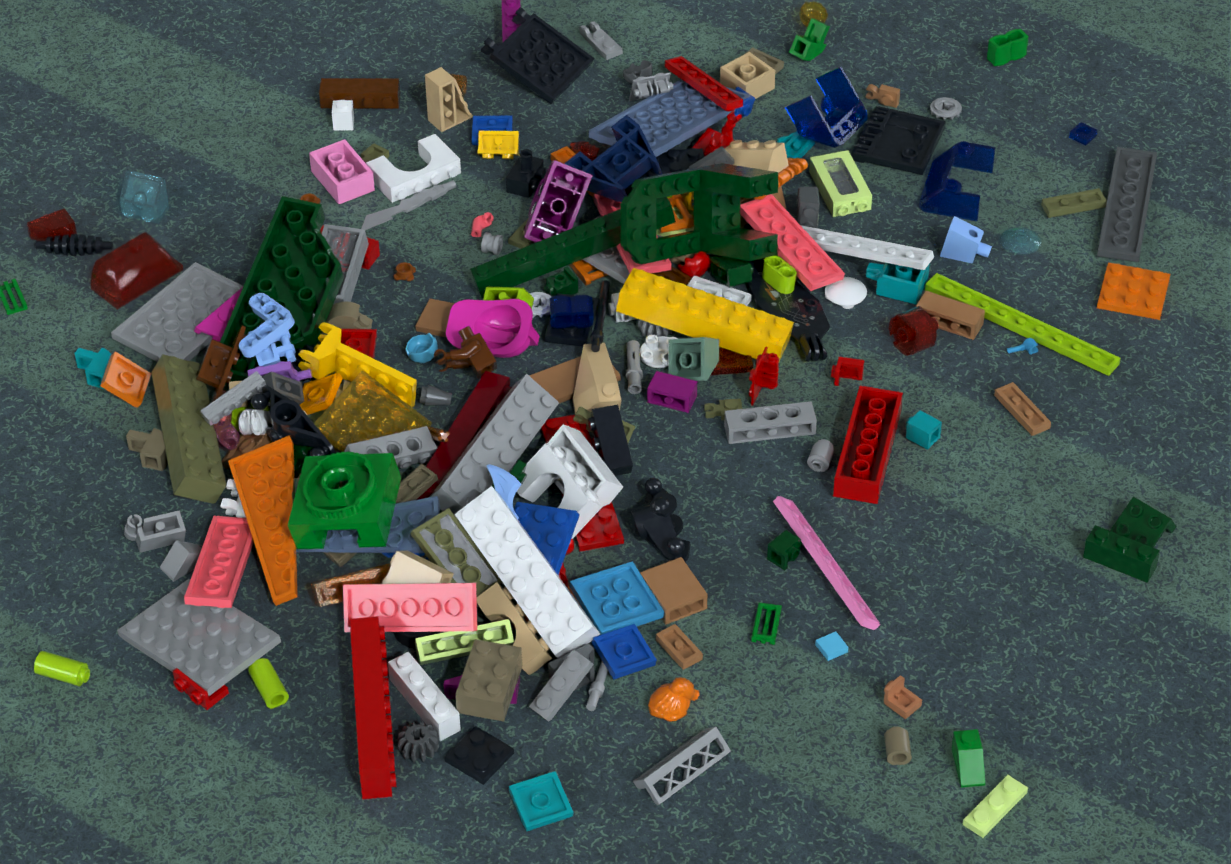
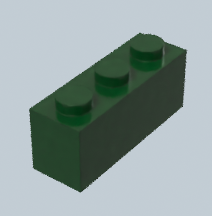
M1095 525L1086 539L1083 558L1148 583L1157 568L1160 550Z

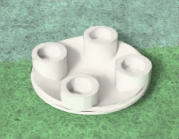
M844 277L843 280L825 287L826 299L841 305L845 309L853 308L854 305L862 302L867 295L865 285L851 277Z
M656 335L647 336L646 342L640 347L641 361L654 368L668 367L669 339L678 338L657 337Z

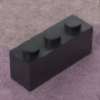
M618 404L592 409L591 417L588 418V426L590 431H594V450L599 451V456L615 476L631 473L633 463Z

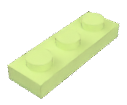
M1007 775L963 819V825L984 838L1027 794L1028 787Z

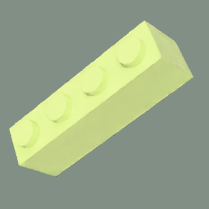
M506 619L477 625V631H449L416 638L414 644L419 665L470 655L475 639L512 646L514 639L510 621Z

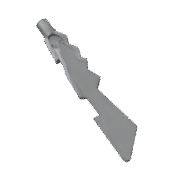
M452 180L442 185H434L430 189L414 193L411 198L402 199L398 206L366 215L361 229H370L392 220L391 216L401 212L408 213L430 200L433 201L446 194L449 190L456 188V183Z

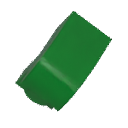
M811 18L805 35L795 36L789 53L802 60L811 61L825 49L827 44L823 42L830 26L815 18Z

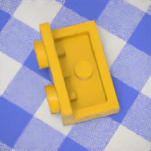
M479 131L478 155H482V159H494V155H502V159H514V156L519 155V131Z

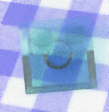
M127 170L119 200L122 215L159 224L169 209L165 178Z

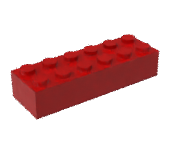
M859 386L834 477L833 497L878 504L901 415L902 392Z

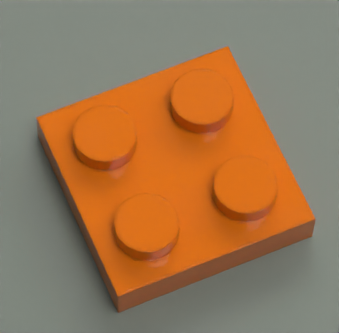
M115 351L110 356L100 386L130 405L139 407L142 404L151 373Z

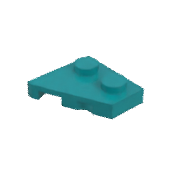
M796 131L789 136L778 138L777 143L785 144L787 158H802L815 145L816 137Z

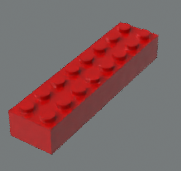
M378 616L350 619L362 799L392 797V788L397 787L394 753H390L394 752L393 734H388L392 733L391 715H386L391 714L390 696H385L389 695L390 692L389 679L384 678L388 676L387 659L382 660V658H387L386 641L381 642V640H385L384 626H379Z

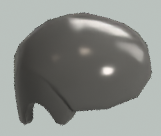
M642 60L639 66L631 63L629 68L623 70L624 79L629 84H632L633 80L638 77L652 76V63L646 60Z

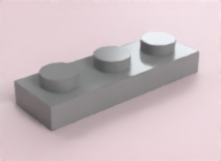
M573 649L529 707L548 722L551 721L594 664Z

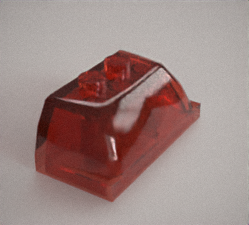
M144 232L95 262L91 274V289L118 310L181 272L183 265L170 256L160 242L147 232Z

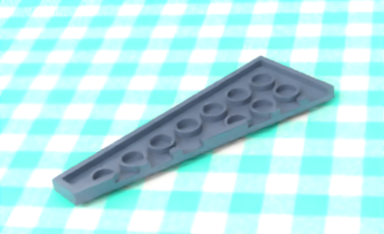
M438 496L395 504L386 547L359 548L357 529L328 530L324 549L296 548V552L396 553V551H410L412 553H424L410 533L418 526L440 514Z

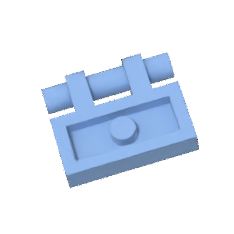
M289 330L256 355L258 365L264 367L281 362L279 357L285 356L287 361L294 362L296 360V350L290 342ZM271 331L266 332L262 336L269 334ZM280 341L282 346L276 347L274 342Z

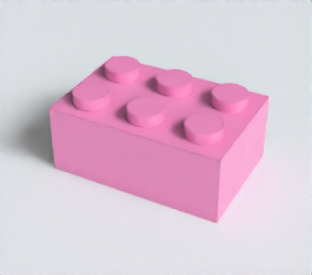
M345 139L309 153L311 172L338 204L375 191L373 171Z

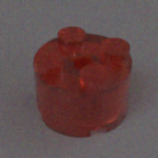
M921 306L891 318L889 333L894 335L895 341L893 344L905 356L916 354L935 345L938 322L935 318H931Z

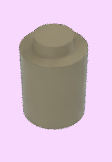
M892 727L884 734L888 763L891 765H905L909 763L912 755L908 731L901 727Z

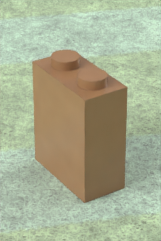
M682 557L640 572L664 610V617L661 619L665 625L707 609V593Z

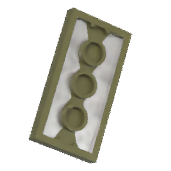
M449 508L418 526L410 533L432 563L454 573L450 583H476L477 597L496 582L500 586L503 584Z

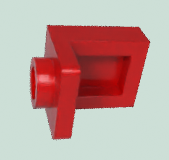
M838 357L837 365L832 366L831 378H835L834 386H839L840 378L862 381L864 360Z

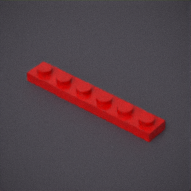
M679 56L665 60L666 69L725 111H733L736 108L743 107V99L684 57Z

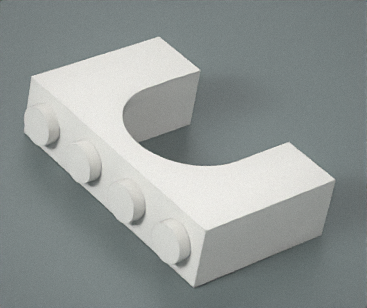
M436 134L418 141L419 156L428 164L421 170H399L384 155L366 162L367 166L373 171L374 184L392 203L461 173L460 158Z
M545 443L527 463L525 469L527 477L517 490V493L521 497L535 502L552 483L563 480L565 491L558 508L575 510L580 514L571 538L573 539L602 506L597 501V494L586 487L587 481L575 472L576 467L564 458L565 452L558 446L552 447Z

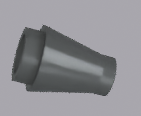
M428 384V386H422L420 403L425 404V406H450L452 393Z

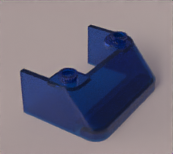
M842 66L816 78L825 95L821 100V109L826 114L825 117H823L812 95L785 107L801 137L833 148L843 145L868 119L867 111Z
M961 141L932 161L920 197L919 208L927 213L978 221L981 195L961 192V183L955 179H949L952 167L993 173L996 147Z

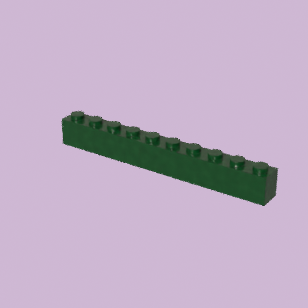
M657 198L656 230L676 222L672 205L668 198ZM621 209L471 268L470 270L481 298H484L486 287H514L621 244Z

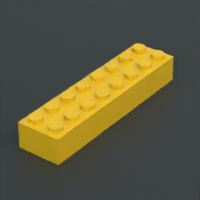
M636 268L632 269L620 290L616 308L617 312L693 338L708 337L719 339V347L757 359L758 355L763 353L765 347H768L767 353L777 354L779 362L789 343L794 325L793 321Z

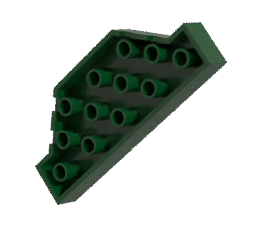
M285 196L281 197L220 343L232 347L235 336L242 325L246 327L244 334L248 335L249 331L255 330L265 322V320L253 312L249 305V300L253 295L264 293L290 311L294 319V325L289 329L290 342L294 345L296 353L298 352V347L303 349L306 344L309 346L312 344L317 345L318 337L322 333L319 325L322 322L326 323L344 279L339 260L335 257L331 247L320 232L325 220L322 204ZM280 341L274 342L276 347L282 346ZM238 348L237 353H240L236 365L231 366L230 371L233 372L230 382L246 379L248 377V370L259 366L256 356L246 358ZM285 356L279 357L281 362L287 361Z

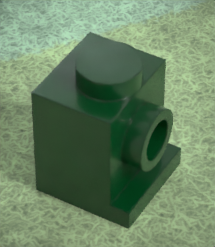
M568 266L564 267V271L546 278L545 291L555 300L558 293L569 295L579 293L578 277Z
M785 530L768 544L767 560L785 571L788 568V562L796 560L799 556V548L802 546L801 539Z

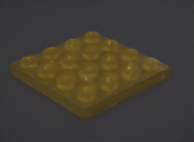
M362 370L314 424L334 447L344 452L348 444L425 426L429 428L432 422Z

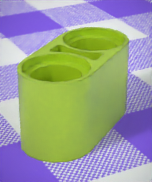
M779 256L766 257L762 272L763 280L780 293H792L795 288L796 270Z

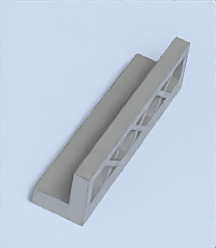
M716 726L706 728L633 782L638 789L646 788L654 803L659 805L730 753L731 750ZM713 740H716L722 750L716 755L709 753L710 743ZM694 754L702 755L699 768L691 767V760ZM677 767L684 769L681 781L673 780L674 769ZM658 781L666 782L665 793L661 796L658 795L653 786Z

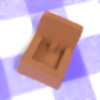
M900 675L894 681H889L885 686L884 704L904 719H907L922 706V699L904 687L905 678Z

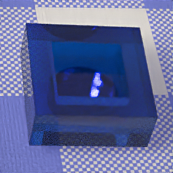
M1080 122L1070 131L1069 138L1086 146L1097 136L1098 130Z

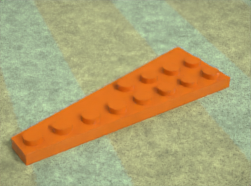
M289 435L228 460L275 606L298 597L296 545L288 528V521L295 498L294 443Z

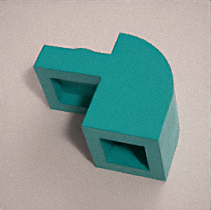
M78 348L75 352L77 368L85 370L88 385L102 388L100 385L112 355L105 348H101L98 353Z

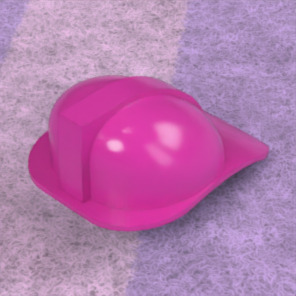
M469 299L459 301L450 310L446 328L448 341L454 347L460 349L463 340L458 332L470 326L474 335L477 333L481 334L493 356L499 358L518 356L529 346H538L540 338L533 328V312L531 307L520 299Z

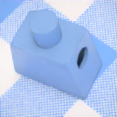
M954 216L940 257L973 263L976 254L988 258L992 246L981 242L983 230Z

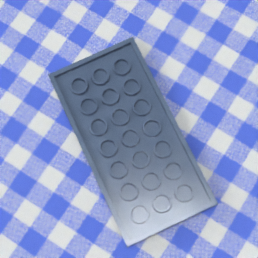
M680 79L673 83V90H670V92L660 94L659 91L658 95L653 94V96L644 99L590 129L589 138L597 140L599 143L614 145L617 141L611 126L625 115H628L639 124L655 157L688 138L693 137L700 131L705 130L712 124L717 123L732 111H725ZM728 88L743 100L751 97L749 94Z

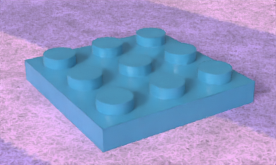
M633 561L570 581L569 587L600 635L635 624L637 627L664 617V610Z

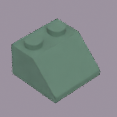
M708 337L669 339V374L695 381H707L719 362V339Z

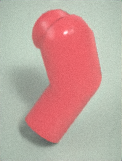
M486 212L484 215H480L473 220L472 237H481L482 230L492 224L494 217L491 213Z

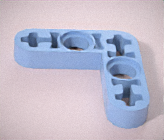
M264 293L255 294L249 300V305L253 312L265 320V322L240 341L239 349L246 358L256 356L294 325V319L290 311ZM271 331L269 334L262 336L266 332Z

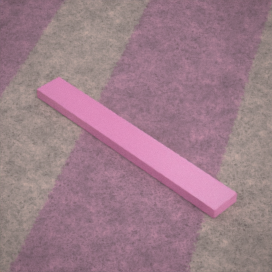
M778 496L773 501L796 535L801 539L805 548L856 620L863 627L872 630L877 629L880 626V622L793 501Z

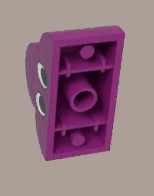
M553 160L532 200L523 237L539 242L572 229L593 175Z

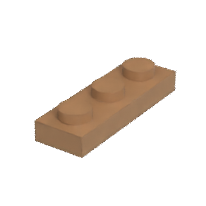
M1014 382L995 389L994 396L1031 436L1050 429V420Z

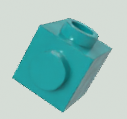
M919 410L914 416L909 417L906 422V438L928 450L940 438L942 422Z

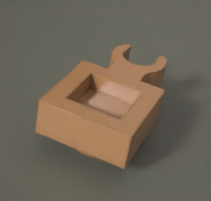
M869 84L866 88L868 91L866 98L878 99V103L897 108L899 105L900 89L883 84L880 88Z

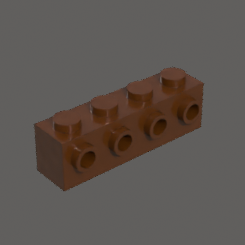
M321 78L319 90L321 108H332L333 101L353 100V108L399 109V78Z

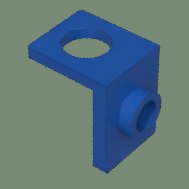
M736 87L735 89L737 91L749 94L740 87ZM751 95V97L744 99L743 107L736 108L735 116L739 114L742 115V118L748 116L751 113L755 97Z

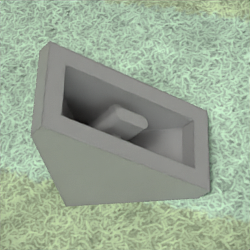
M176 540L161 564L160 569L174 582L194 570L202 548L198 544Z

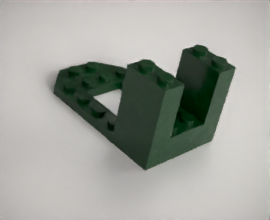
M720 163L635 179L631 186L633 190L621 202V246L632 255L633 261L637 264L656 262L700 251L746 261L777 255L778 234L740 228L741 197L755 198L778 193V172ZM694 191V230L656 238V199Z

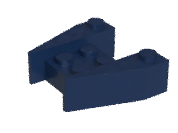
M625 115L611 126L617 142L595 160L591 161L582 152H578L564 163L593 175L587 191L620 203L625 196L627 197L625 189L635 179L640 178L649 170L653 171L656 175H662L659 163L642 129L628 115Z

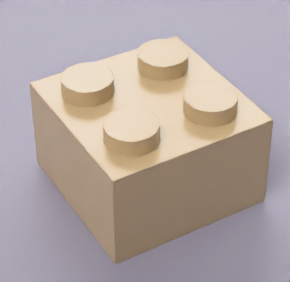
M748 52L720 67V83L734 90L736 87H740L756 99L775 89V70Z

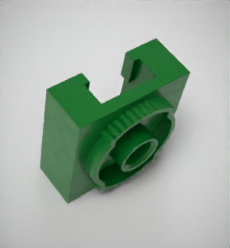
M337 452L336 454L333 453L326 456H305L288 521V528L296 548L324 549L328 530L357 529L359 548L386 547L401 482V475L393 453L359 454L354 452ZM340 481H348L345 486L339 488Z

